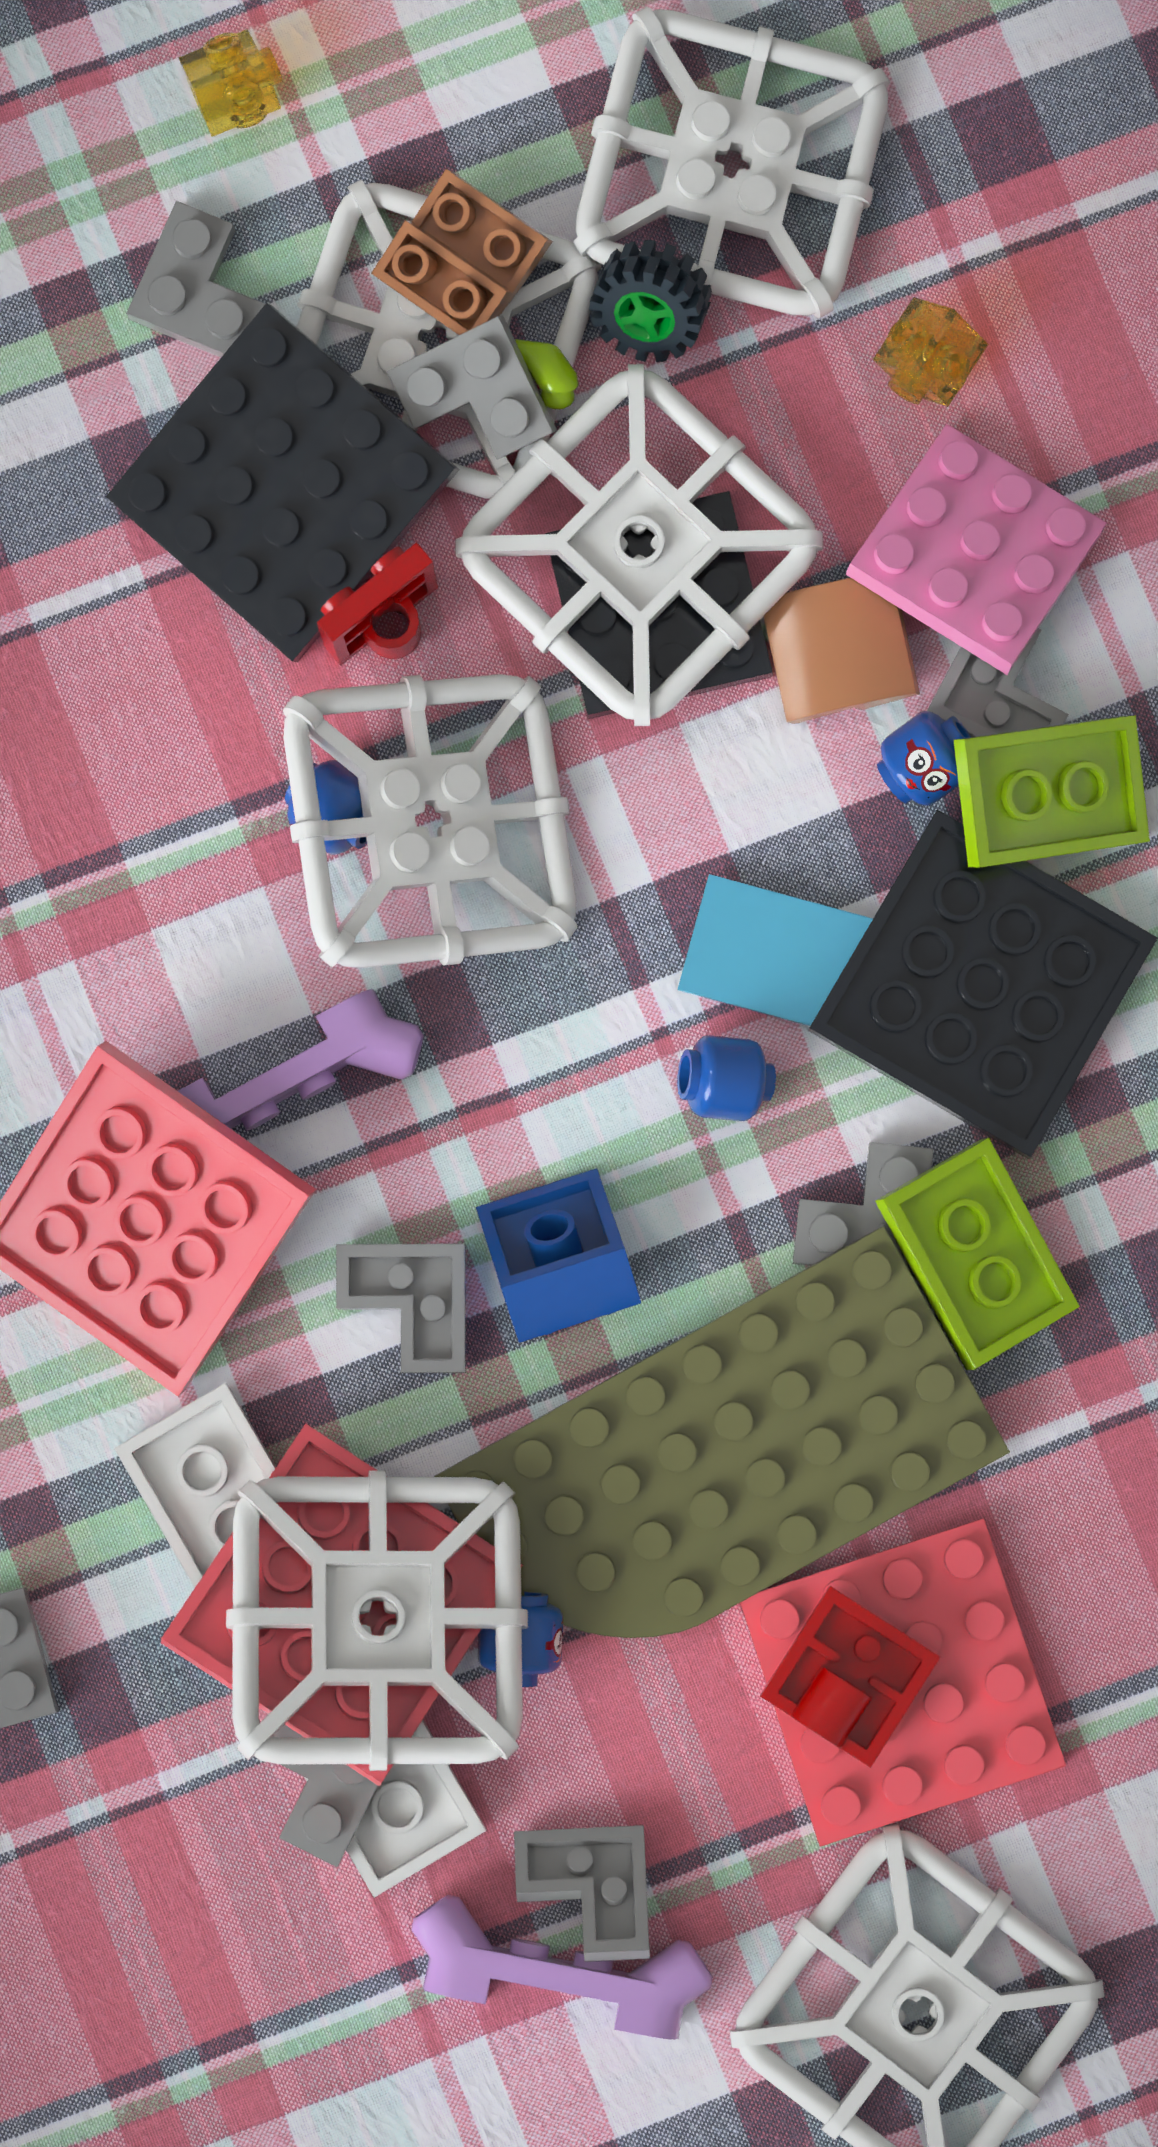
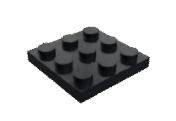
M729 491L697 498L692 503L721 531H739ZM630 529L623 536L628 543L624 553L631 558L639 554L645 558L649 557L654 553L650 543L655 535L648 529L640 535ZM560 530L548 532L545 534H557ZM721 552L693 580L728 614L753 591L744 552ZM550 555L561 607H563L586 582L558 555ZM680 595L649 625L650 694L715 630ZM600 597L567 632L621 685L634 694L633 626ZM760 620L747 632L750 639L740 650L732 648L685 697L772 677L773 672ZM579 680L588 719L616 713Z

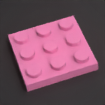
M946 424L851 561L846 575L1008 675L1101 536L1107 523Z

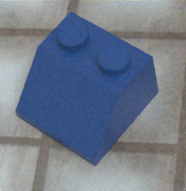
M597 1168L476 1207L519 1343L641 1304L625 1247Z

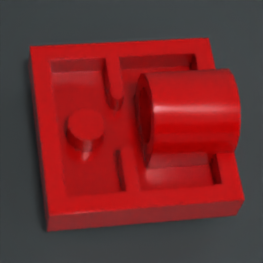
M417 542L405 552L400 546L387 552L372 566L370 571L374 577L355 592L350 586L343 588L322 606L320 611L324 614V617L316 623L325 648L340 666L366 645L376 654L387 659H401L411 654L418 646L421 638V624L415 606L438 588L433 561ZM397 612L403 614L409 620L408 629L402 636L396 639H386L375 632L376 622L386 613Z
M829 1586L763 1689L760 1697L871 1768L941 1657Z

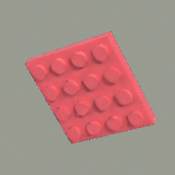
M104 1041L96 1047L0 1201V1270L172 1393L179 1396L190 1385L316 1189L108 1041Z
M305 1423L269 1478L279 1476L368 1477L369 1470L376 1469ZM277 1503L324 1551H369L368 1503ZM387 1503V1551H433L459 1523L428 1503ZM260 1518L259 1608H311V1566L264 1519ZM233 1532L160 1641L161 1644L230 1689H232L233 1630L226 1628V1611L233 1609ZM476 1534L444 1565L445 1608H495V1546ZM381 1601L371 1602L370 1611L365 1614H359L361 1625L370 1626L371 1634L376 1636L384 1635L386 1626L396 1625L397 1622L396 1614L386 1613L384 1602ZM264 1628L259 1630V1708L269 1714L312 1672L311 1628ZM445 1629V1671L450 1676H452L481 1629ZM322 1686L285 1725L305 1738H369V1686ZM387 1686L388 1738H411L439 1696V1693L432 1686ZM369 1764L346 1765L380 1787L394 1764H387V1771H370Z
M984 1518L762 1590L740 1602L766 1685L829 1586L941 1657L871 1768L774 1706L820 1847L1066 1766Z

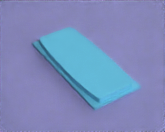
M709 874L677 990L811 1026L873 918Z

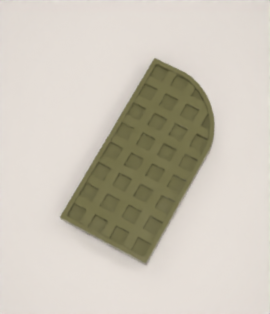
M882 1226L434 1475V1477H476L491 1480L497 1485L504 1481L515 1492L512 1499L517 1505L520 1519L521 1564L523 1565L521 1567V1596H524V1592L548 1594V1604L560 1609L564 1618L563 1625L573 1629L602 1636L642 1638L679 1633L701 1625L1007 1455L1010 1451L888 1232ZM448 1503L459 1524L479 1505L477 1503ZM491 1518L476 1535L495 1546L494 1519Z

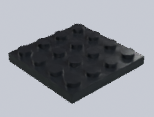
M266 303L107 494L106 498L292 662H298L321 635L316 622L324 617V614L320 611L322 606L345 587L350 586L354 592L359 589L372 575L370 571L372 566L398 544L460 469L276 308Z
M936 810L808 1031L1016 1153L1030 1159L1158 937L1027 861L980 868L968 867L963 824Z

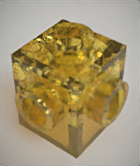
M248 29L239 33L228 32L216 35L209 39L203 48L178 58L199 112L212 137L235 127L248 128L263 121L267 114L281 109L273 88L274 85L283 82L276 60L269 46L258 50Z
M913 297L899 320L890 329L886 340L873 360L891 377L887 384L901 398L917 405L920 404L922 399L948 407L957 392L965 384L968 375L989 344L955 309Z

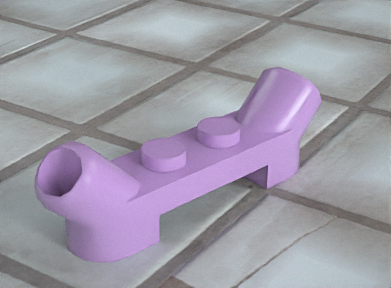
M369 989L315 1016L327 1037L326 1040L216 1099L208 1083L203 1078L178 1090V1092L230 1129L243 1123L248 1131L276 1117L280 1113L276 1104L299 1092L302 1099L306 1100L328 1089L336 1083L333 1073L347 1065L400 1080L409 1077L415 1070L424 1035L418 1025L388 1017L374 989Z
M452 1895L443 1897L414 1917L411 1931L429 1956L423 1990L450 1998L486 2004L492 1978L618 2003L614 2030L671 2040L679 2039L683 2008L710 1990L713 1976L688 1941H675L631 1972L612 1969L614 1960L584 1962L583 1951H575L574 1961L548 1957L549 1945L529 1940L511 1939L510 1949L492 1946L460 1897Z

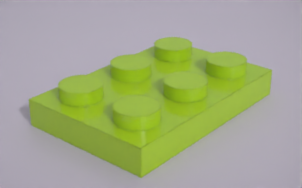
M1136 715L954 740L968 867L980 868L1150 842Z
M989 1138L973 1143L875 1200L966 1370L977 1369L1080 1307Z

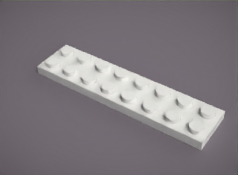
M227 1383L218 1386L114 1448L194 1588L233 1532L236 1505L241 1499L238 1491L249 1480L257 1483L260 1480L268 1479L276 1468ZM422 1720L411 1738H433ZM394 1764L380 1787L378 1786L346 1851L373 1897H376L482 1834L487 1829L449 1764Z

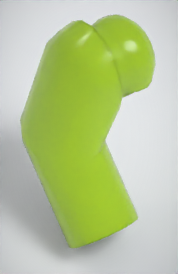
M515 339L532 377L542 389L541 397L545 405L550 409L556 410L569 407L575 400L574 390L578 387V378L576 371L562 351L550 343Z

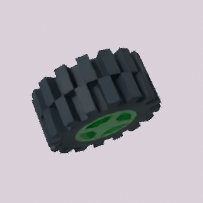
M645 240L641 251H639L635 241L625 244L622 253L616 249L610 254L593 291L589 310H594L591 316L593 326H603L599 336L606 343L613 338L619 340L615 349L617 352L625 355L629 347L637 350L635 360L646 362L649 352H653L657 363L667 362L670 352L677 359L685 354L687 346L689 348L693 347L709 309L712 291L711 285H704L707 274L703 268L691 271L695 259L688 253L679 260L674 257L676 246L666 243L664 251L660 252L656 251L655 240Z

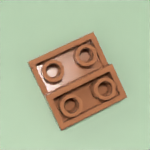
M446 169L413 221H404L371 274L456 334L461 335L501 315L553 241L456 173Z
M847 578L787 592L764 615L783 708L788 723L798 724L852 708L865 710L920 694L902 609L854 579Z

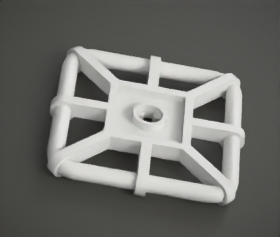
M648 6L632 15L633 22L628 26L621 41L603 114L595 117L591 131L596 141L576 214V233L578 237L574 240V244L581 256H590L593 260L604 265L605 262L607 263L610 254L616 249L622 253L625 245L615 243L616 241L662 215L670 214L708 224L699 263H694L691 271L699 268L704 269L707 274L704 285H711L713 295L789 315L809 316L813 314L819 319L832 312L834 309L833 302L837 300L845 283L862 211L870 207L874 193L869 183L887 115L888 92L886 88L890 84L883 69H874L871 65L853 57L773 37L774 30L759 26L758 32L675 10L657 9L653 11ZM665 35L751 57L741 99L738 100L698 89ZM646 47L682 104L674 137L631 126L627 122ZM766 61L852 84L799 115L756 104ZM863 104L845 179L837 180L796 169L804 136ZM620 147L668 160L659 193L611 220L601 222ZM729 151H736L741 154L742 160L748 162L749 170L739 169L735 178H729L723 175L724 165L715 162V158L718 155H727ZM790 192L838 204L820 279L814 277L782 225ZM727 229L765 239L797 290L715 269V261L723 230Z
M361 179L348 186L350 193L343 197L335 211L310 288L302 290L297 305L302 309L297 328L316 344L318 343L325 319L372 333L361 369L351 375L367 389L399 398L387 371L427 352V345L419 341L424 333H432L436 327L446 329V337L449 340L459 335L389 286L379 313L333 298L359 218L362 217L380 254L383 255L393 238L377 208L414 218L428 197L390 184L370 183L365 185ZM539 231L553 241L542 258L562 264L563 267L520 288L500 316H504L509 327L512 316L573 286L554 345L562 351L573 367L591 310H589L590 299L599 278L597 272L600 270L601 264L590 256L582 257L573 242ZM469 403L448 414L467 419L496 475L453 463L460 470L446 487L481 498L491 499L532 457L529 450L538 441L519 449L513 467L506 456L496 459ZM547 407L553 422H555L558 410ZM404 410L402 420H404L410 427L413 428L407 416V413ZM550 435L542 438V440L547 442L550 438Z
M628 364L627 371L619 372L607 380L547 442L540 439L529 450L532 457L471 518L463 531L462 537L455 540V556L463 559V564L473 579L535 637L532 644L543 654L550 651L611 710L626 719L634 720V726H650L651 719L660 718L673 709L732 648L740 650L750 639L747 632L807 572L816 557V552L823 549V533L816 530L815 524L806 511L743 453L746 446L736 436L733 435L728 439L667 380L652 371L644 370V364ZM629 396L630 460L598 491L565 458L623 399ZM644 396L651 399L710 455L678 490L646 460ZM727 471L788 530L721 531L692 503L720 474ZM549 474L556 477L585 505L557 534L491 535ZM631 529L634 533L640 535L648 529L655 535L650 543L654 553L647 558L640 554L634 558L629 557L624 553L628 547V543L623 537L624 534ZM788 551L789 554L730 614L721 608L693 581L721 552ZM558 555L586 584L551 618L490 560V557ZM680 595L715 630L650 694L649 625ZM600 597L633 626L634 694L621 685L567 633L569 628Z
M498 674L424 681L420 675L402 676L399 683L323 689L304 694L302 697L293 696L284 707L283 713L286 719L284 721L283 739L296 824L290 825L292 843H299L311 930L316 944L321 950L319 958L330 967L338 963L344 967L367 968L439 960L442 965L460 964L463 961V957L541 949L554 945L559 941L568 942L578 928L574 921L577 900L564 816L570 814L568 798L561 797L549 713L544 699L539 693L541 685L533 678L527 676L525 679H522L518 676ZM506 700L468 752L431 755L425 715L426 706ZM401 708L408 757L373 760L323 718V715ZM522 712L536 801L492 805L485 761ZM310 739L358 778L363 818L332 821L321 820ZM425 804L432 806L436 813L441 814L443 819V826L438 828V837L436 838L430 837L427 827H417L415 816L425 812ZM539 820L551 905L501 865L495 824ZM366 837L373 881L340 926L337 927L325 841ZM484 881L535 924L461 932L456 924L451 884ZM427 887L434 935L360 943L354 942L358 933L390 890Z
M369 1470L368 1477L279 1476L263 1479L257 1483L249 1480L238 1491L241 1499L236 1505L233 1519V1609L226 1611V1628L233 1630L232 1719L236 1737L240 1741L237 1749L248 1760L254 1756L260 1761L275 1764H369L370 1771H387V1764H479L494 1761L499 1757L507 1760L519 1748L516 1740L520 1735L523 1719L522 1629L528 1628V1611L521 1609L520 1519L517 1505L512 1499L515 1492L504 1481L497 1485L491 1480L476 1477H386L385 1470ZM277 1503H368L369 1551H324ZM387 1503L479 1504L433 1551H387ZM260 1518L264 1519L311 1566V1608H259ZM493 1518L495 1608H445L444 1565ZM374 1601L384 1602L385 1612L396 1614V1625L386 1626L382 1636L372 1635L370 1626L361 1625L359 1620V1614L368 1613L371 1608V1602ZM264 1628H311L312 1672L260 1722L259 1630ZM445 1629L496 1630V1720L445 1671ZM322 1686H369V1738L273 1737ZM387 1686H432L480 1733L481 1737L388 1738Z
M899 1824L882 1826L883 1833L874 1835L860 1848L810 1917L806 1918L802 1915L793 1929L797 1934L743 2005L736 2020V2029L730 2030L732 2048H739L741 2056L752 2069L823 2123L821 2130L832 2139L840 2136L853 2147H896L855 2115L885 2073L921 2100L927 2147H945L938 2099L963 2065L967 2063L1003 2090L1005 2095L966 2147H999L1026 2109L1031 2112L1035 2110L1042 2100L1037 2094L1091 2023L1098 2008V1999L1105 1996L1103 1980L1095 1979L1093 1971L1078 1955L1012 1906L1013 1897L999 1888L994 1892L925 1838L911 1831L900 1830ZM904 1857L911 1860L979 1912L977 1919L950 1955L914 1929ZM887 1859L897 1930L869 1966L833 1939L829 1933L879 1866ZM996 1925L1064 1977L1069 1983L998 1993L966 1969L965 1966ZM818 1949L859 1980L833 2016L763 2025L765 2019ZM922 1996L927 1997L933 2002L928 2010L935 2019L933 2025L928 2029L919 2024L912 2031L905 2029L902 2023L905 2021L906 2015L900 2009L906 1999L917 2002ZM1071 2003L1065 2014L1017 2078L1010 2075L977 2049L980 2042L1003 2012ZM837 2035L868 2059L870 2063L844 2098L838 2102L766 2045Z

